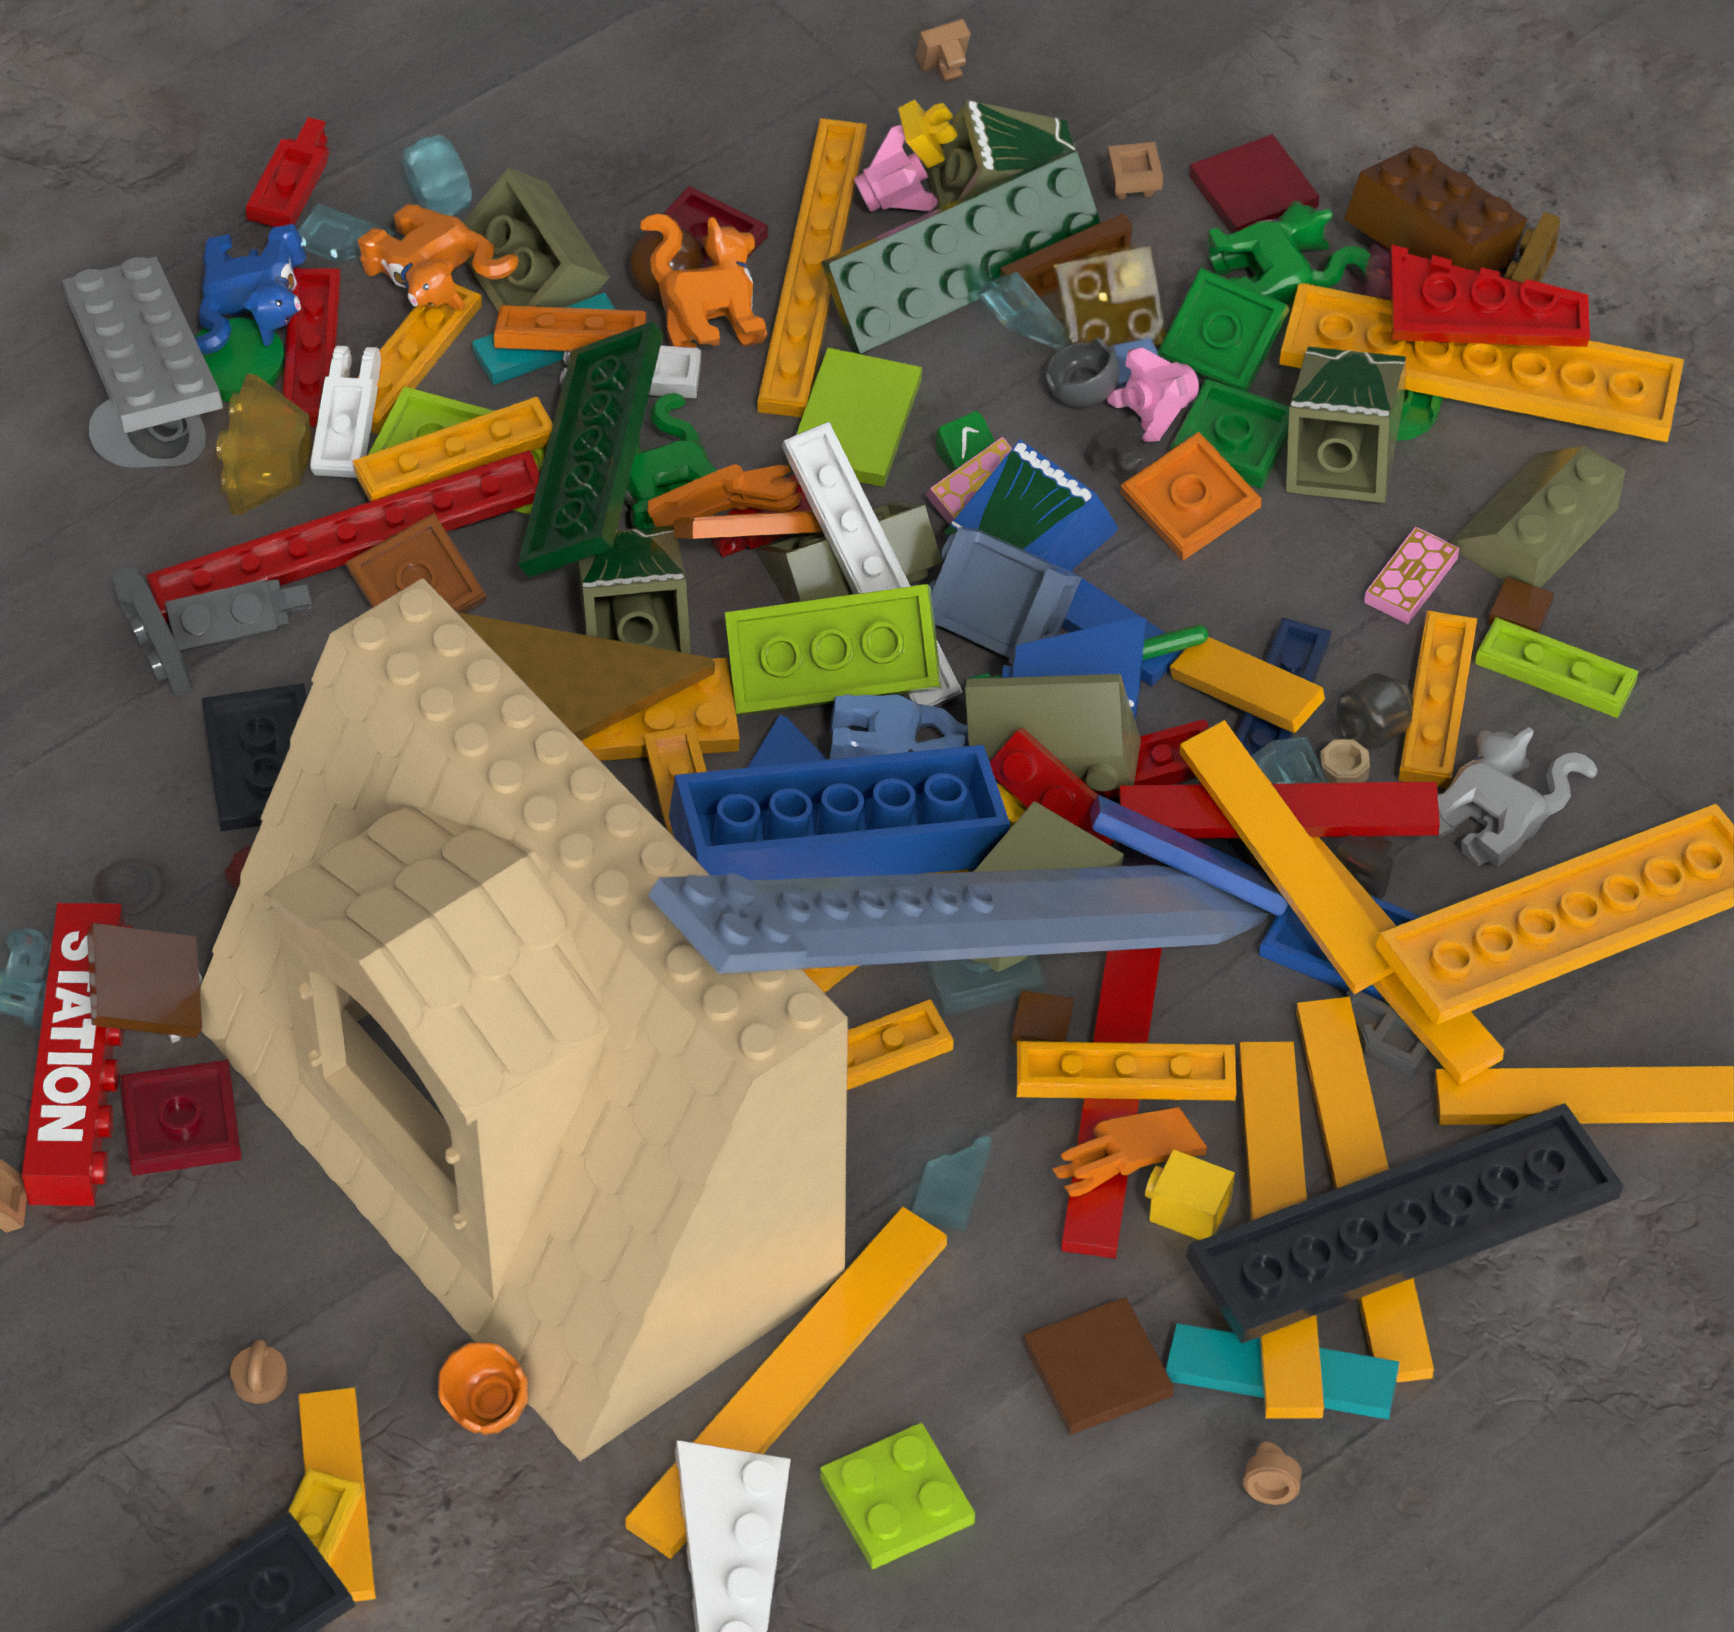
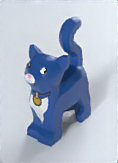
M294 224L273 227L268 236V244L260 256L257 249L250 250L248 256L230 257L226 251L232 248L230 234L207 239L203 257L205 275L202 282L203 301L199 309V324L210 330V332L195 338L202 354L214 353L227 344L232 328L229 320L223 316L236 317L252 312L260 328L263 345L270 346L275 330L287 325L294 314L300 311V300L297 295L293 294V290L297 285L293 268L304 263L306 254L301 245L302 238Z

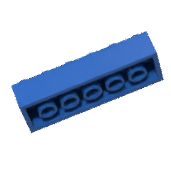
M984 745L679 774L674 777L669 820L674 838L709 875H728L733 873L741 875L749 881L926 874L974 869L981 864L1006 835L1010 827V822Z

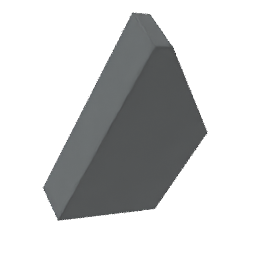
M1349 989L1347 997L1351 999L1364 1054L1413 1078L1430 1051L1390 1005L1362 991L1353 994Z

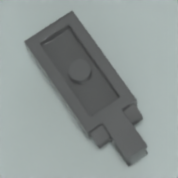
M278 579L267 582L266 580L256 581L165 602L172 636L181 653L275 633L277 628L289 625L287 614L309 610L312 605L307 584L281 589Z

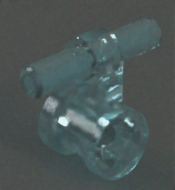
M30 928L24 930L16 929L11 931L6 939L7 945L11 949L6 969L0 968V1015L3 1013L22 1018L25 1025L38 1028L42 1023L47 980H44L43 976L47 962L50 961L52 941H50L46 934ZM30 958L29 964L26 965V960ZM11 995L22 996L24 1001L11 999Z

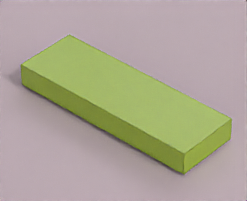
M1497 617L1478 649L1475 664L1615 718L1619 717L1637 682L1639 672Z

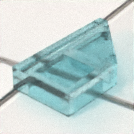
M317 203L297 230L302 238L301 245L304 250L336 262L356 258V252H360L357 240L372 228L385 230L390 236L396 238V232L319 203Z
M1017 272L984 283L977 294L1009 331L1057 349L1065 347L1072 337Z
M982 1136L975 1140L974 1145L952 1156L945 1154L928 1162L913 1205V1213L926 1222L966 1231L991 1151L992 1137Z

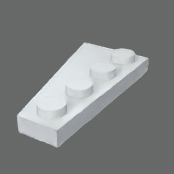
M677 1440L675 1456L681 1484L680 1499L682 1516L685 1519L688 1545L686 1551L688 1568L692 1579L696 1632H767L791 1459Z

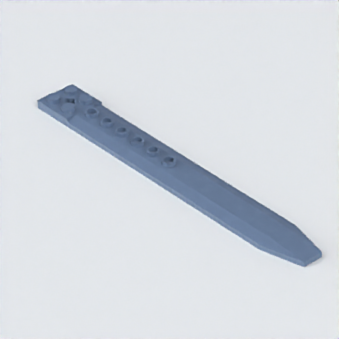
M1159 865L750 881L741 875L733 873L728 875H689L659 877L648 895L719 974L1219 944L1262 924L1269 914L1268 911L1176 868Z

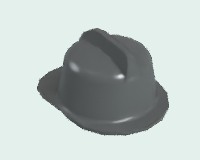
M109 398L96 407L89 420V437L94 449L105 460L121 467L144 468L186 465L198 458L206 445L207 430L202 414L124 433Z

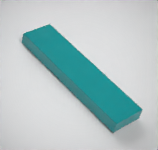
M1176 1324L1166 1372L1171 1382L1264 1398L1260 1337L1241 1344L1235 1333ZM1319 1348L1324 1409L1389 1420L1400 1362Z

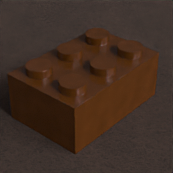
M1417 145L1360 171L1344 220L1389 250L1392 245L1409 249L1408 254L1430 260L1432 255L1451 259V265L1480 272L1481 267L1499 272L1510 265L1528 219L1514 210L1508 201L1488 193L1476 185L1470 176L1456 172L1438 160L1433 152L1420 148Z

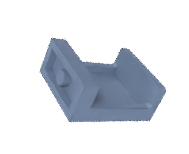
M959 527L957 532L947 539L941 554L944 564L937 580L932 581L929 585L931 588L935 625L944 627L1010 658L1008 663L1014 665L1016 645L1058 636L1082 576L977 528Z

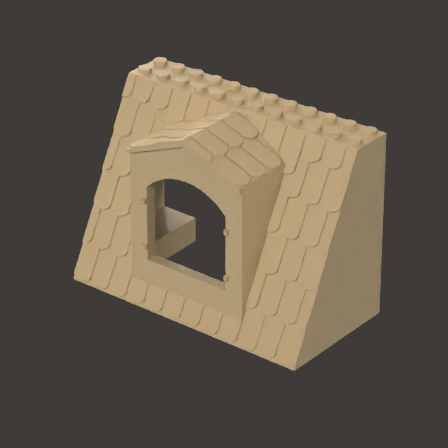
M422 578L330 633L311 679L313 682L312 688L290 738V749L260 818L263 822L241 872V883L212 952L214 955L200 986L201 1031L229 1059L232 1067L244 1077L267 1107L279 1117L292 1132L295 1139L321 1165L330 1179L342 1189L355 1204L359 1212L371 1222L393 1251L406 1262L420 1278L423 1285L434 1294L454 1317L457 1324L475 1342L498 1344L518 1361L528 1378L527 1404L540 1415L554 1431L557 1438L575 1457L582 1461L825 1294L845 1272L848 1017L801 969L719 974L648 896L659 877L709 875L707 871ZM370 1014L378 1022L414 1068L444 1118L357 1021Z

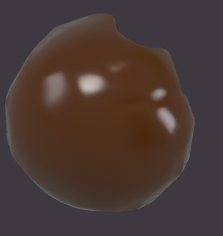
M680 228L683 233L681 249L670 261L671 268L673 270L702 269L704 259L700 243L687 230ZM648 231L632 247L629 261L630 274L634 289L646 300L662 303L659 284L651 272L650 257L656 247L663 241V234L660 231Z

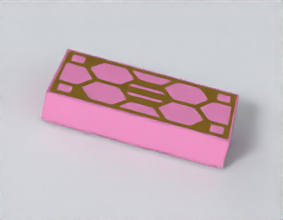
M1001 437L926 492L927 498L949 525L1012 449L1004 437Z
M1415 527L1367 589L1364 603L1409 624L1457 561L1459 547Z

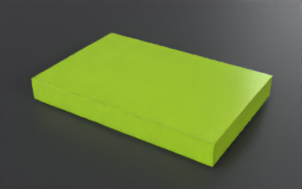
M827 348L796 435L830 422L858 481L885 487L922 380V367Z

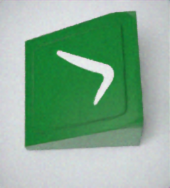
M974 411L937 429L936 452L951 472H954L992 445L995 440L985 419L979 411Z

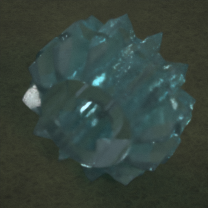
M439 134L432 138L426 137L414 142L415 145L405 148L402 161L406 170L405 175L410 183V189L415 195L416 202L421 207L434 210L443 215L453 216L460 213L461 209L470 206L472 191L469 186L470 180L466 175L465 166L462 164L458 152L454 150L451 141Z

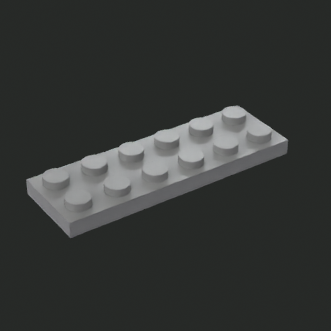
M144 257L131 258L119 266L103 270L87 269L77 273L75 277L62 280L66 299L124 433L223 408L220 391L157 257L148 259Z

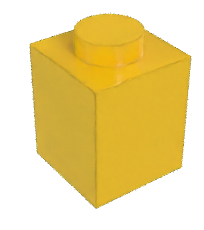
M1173 1149L1165 1167L1156 1166L1148 1180L1145 1197L1151 1199L1149 1221L1197 1240L1215 1235L1232 1201L1235 1172Z

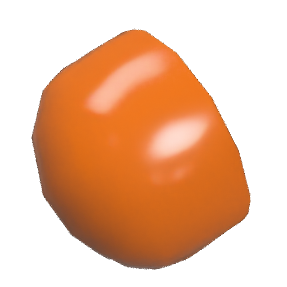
M469 1342L450 1353L440 1369L438 1396L449 1415L464 1429L474 1434H497L517 1422L528 1403V1378L518 1361L502 1346L492 1342Z

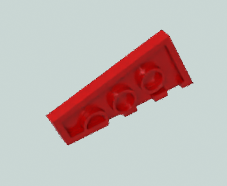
M1396 245L1391 246L1389 253L1391 340L1568 347L1588 346L1590 340L1589 294L1529 279L1521 283L1500 277V272L1481 267L1480 272L1451 265V259L1432 255L1430 260L1408 254L1409 249Z

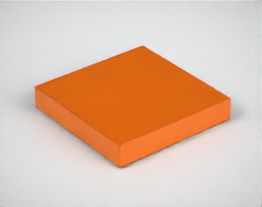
M1197 432L1120 485L1121 495L1182 561L1261 508V497L1200 432Z

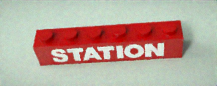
M57 903L22 1170L28 1205L95 1206L97 1184L105 1185L107 1182L108 1155L106 1151L101 1150L103 1138H111L113 1133V1106L107 1105L108 1092H117L119 1064L117 1059L112 1058L114 1046L123 1045L124 1029L92 1025L87 932L93 923L134 928L133 925H125L122 904Z

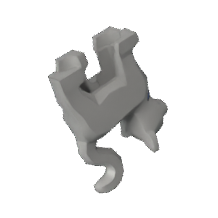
M1528 727L1518 735L1508 731L1494 733L1484 730L1480 732L1476 740L1478 748L1477 757L1460 767L1449 788L1443 794H1438L1440 818L1438 837L1441 838L1452 833L1458 825L1472 817L1486 828L1480 833H1469L1461 841L1462 854L1477 866L1491 861L1492 864L1499 867L1521 848L1525 840L1535 836L1548 817L1564 808L1571 797L1570 784L1567 779L1568 773L1577 772L1593 779L1598 771L1595 763L1586 755L1577 752L1561 755L1551 762L1546 774L1550 793L1542 795L1537 790L1512 777L1530 765L1529 759L1526 758V751L1534 730Z

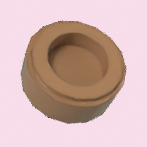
M262 1339L256 1340L252 1346L242 1350L233 1359L230 1367L234 1391L237 1396L249 1403L262 1404L277 1399L285 1391L288 1383L286 1361L282 1354L273 1347H268L267 1343Z
M1263 1441L1258 1445L1256 1455L1250 1457L1246 1463L1243 1487L1247 1494L1259 1502L1271 1505L1285 1504L1294 1500L1300 1493L1302 1469L1298 1462L1285 1455L1274 1442Z

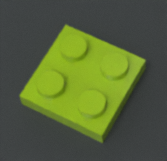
M922 1422L820 1467V1479L872 1570L975 1524V1511Z

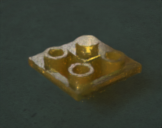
M1132 245L1085 255L1055 265L1069 345L1074 343L1090 344L1095 338H1101L1108 347L1151 338L1154 345L1163 343L1166 331L1150 246Z
M246 374L241 392H234L231 397L228 430L220 431L216 445V458L223 461L224 465L221 476V491L228 493L230 514L242 515L300 486L313 449L309 414L257 375Z

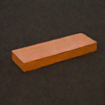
M502 305L500 306L495 326L494 345L495 348L572 351L647 323L646 312Z
M813 510L677 517V520H673L674 538L698 539L823 532Z

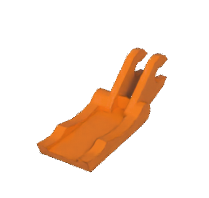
M734 464L649 500L648 513L652 517L655 527L673 526V520H677V517L712 516L729 509L744 510L751 507L776 512L790 511L799 504L802 495L801 493L791 495L794 493L798 483L794 479L783 477L791 471L789 466L776 465L743 471L740 465Z
M1176 1107L1110 1119L1099 1123L1093 1130L1096 1139L1070 1148L1062 1153L1061 1157L1064 1161L1073 1162L1068 1165L1058 1166L1052 1170L1059 1179H1066L1075 1176L1076 1179H1085L1081 1182L1064 1186L1070 1196H1080L1091 1191L1119 1172L1122 1175H1128L1141 1167L1168 1161L1173 1149L1190 1156H1205L1207 1146L1182 1110Z

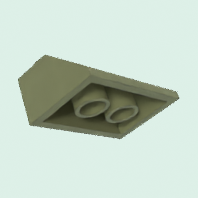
M508 167L463 221L471 231L484 236L494 245L491 260L508 254L516 255L519 260L516 270L502 279H487L480 276L472 266L474 255L466 261L498 313L502 305L564 308L594 297L610 278L548 182Z
M1585 445L1537 453L1450 543L1459 547V554L1503 581L1508 577L1541 588L1618 509L1626 470Z
M891 501L872 508L909 583L929 576L927 568L942 563L925 505ZM824 532L800 533L757 548L763 565L786 604L854 594Z
M1121 674L966 680L969 746L984 745L989 762L1018 729L1024 728L1092 790L1110 791L1120 789V785H1134L1141 738Z

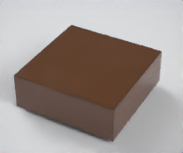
M1506 577L1491 609L1488 624L1492 625L1497 617L1539 633L1552 606L1554 592Z
M1021 989L1011 1044L1017 1045V1041L1067 1042L1074 1010V998Z

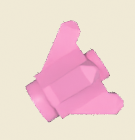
M902 125L890 127L871 164L863 169V174L854 178L871 212L881 207L883 210L894 207L931 211L937 206V198L932 192L925 191L920 182L928 178V175L915 152L907 156L902 147L906 140Z
M1142 347L1129 349L1126 357V367L1131 369L1126 387L1115 389L1107 397V402L1114 408L1129 406L1141 417L1142 422L1136 429L1141 439L1146 443L1159 441L1181 408L1187 407L1188 403L1196 398L1199 390L1198 379L1193 369L1186 364L1170 363Z

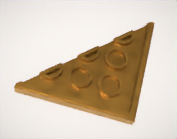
M456 612L580 741L715 674V662L710 657Z

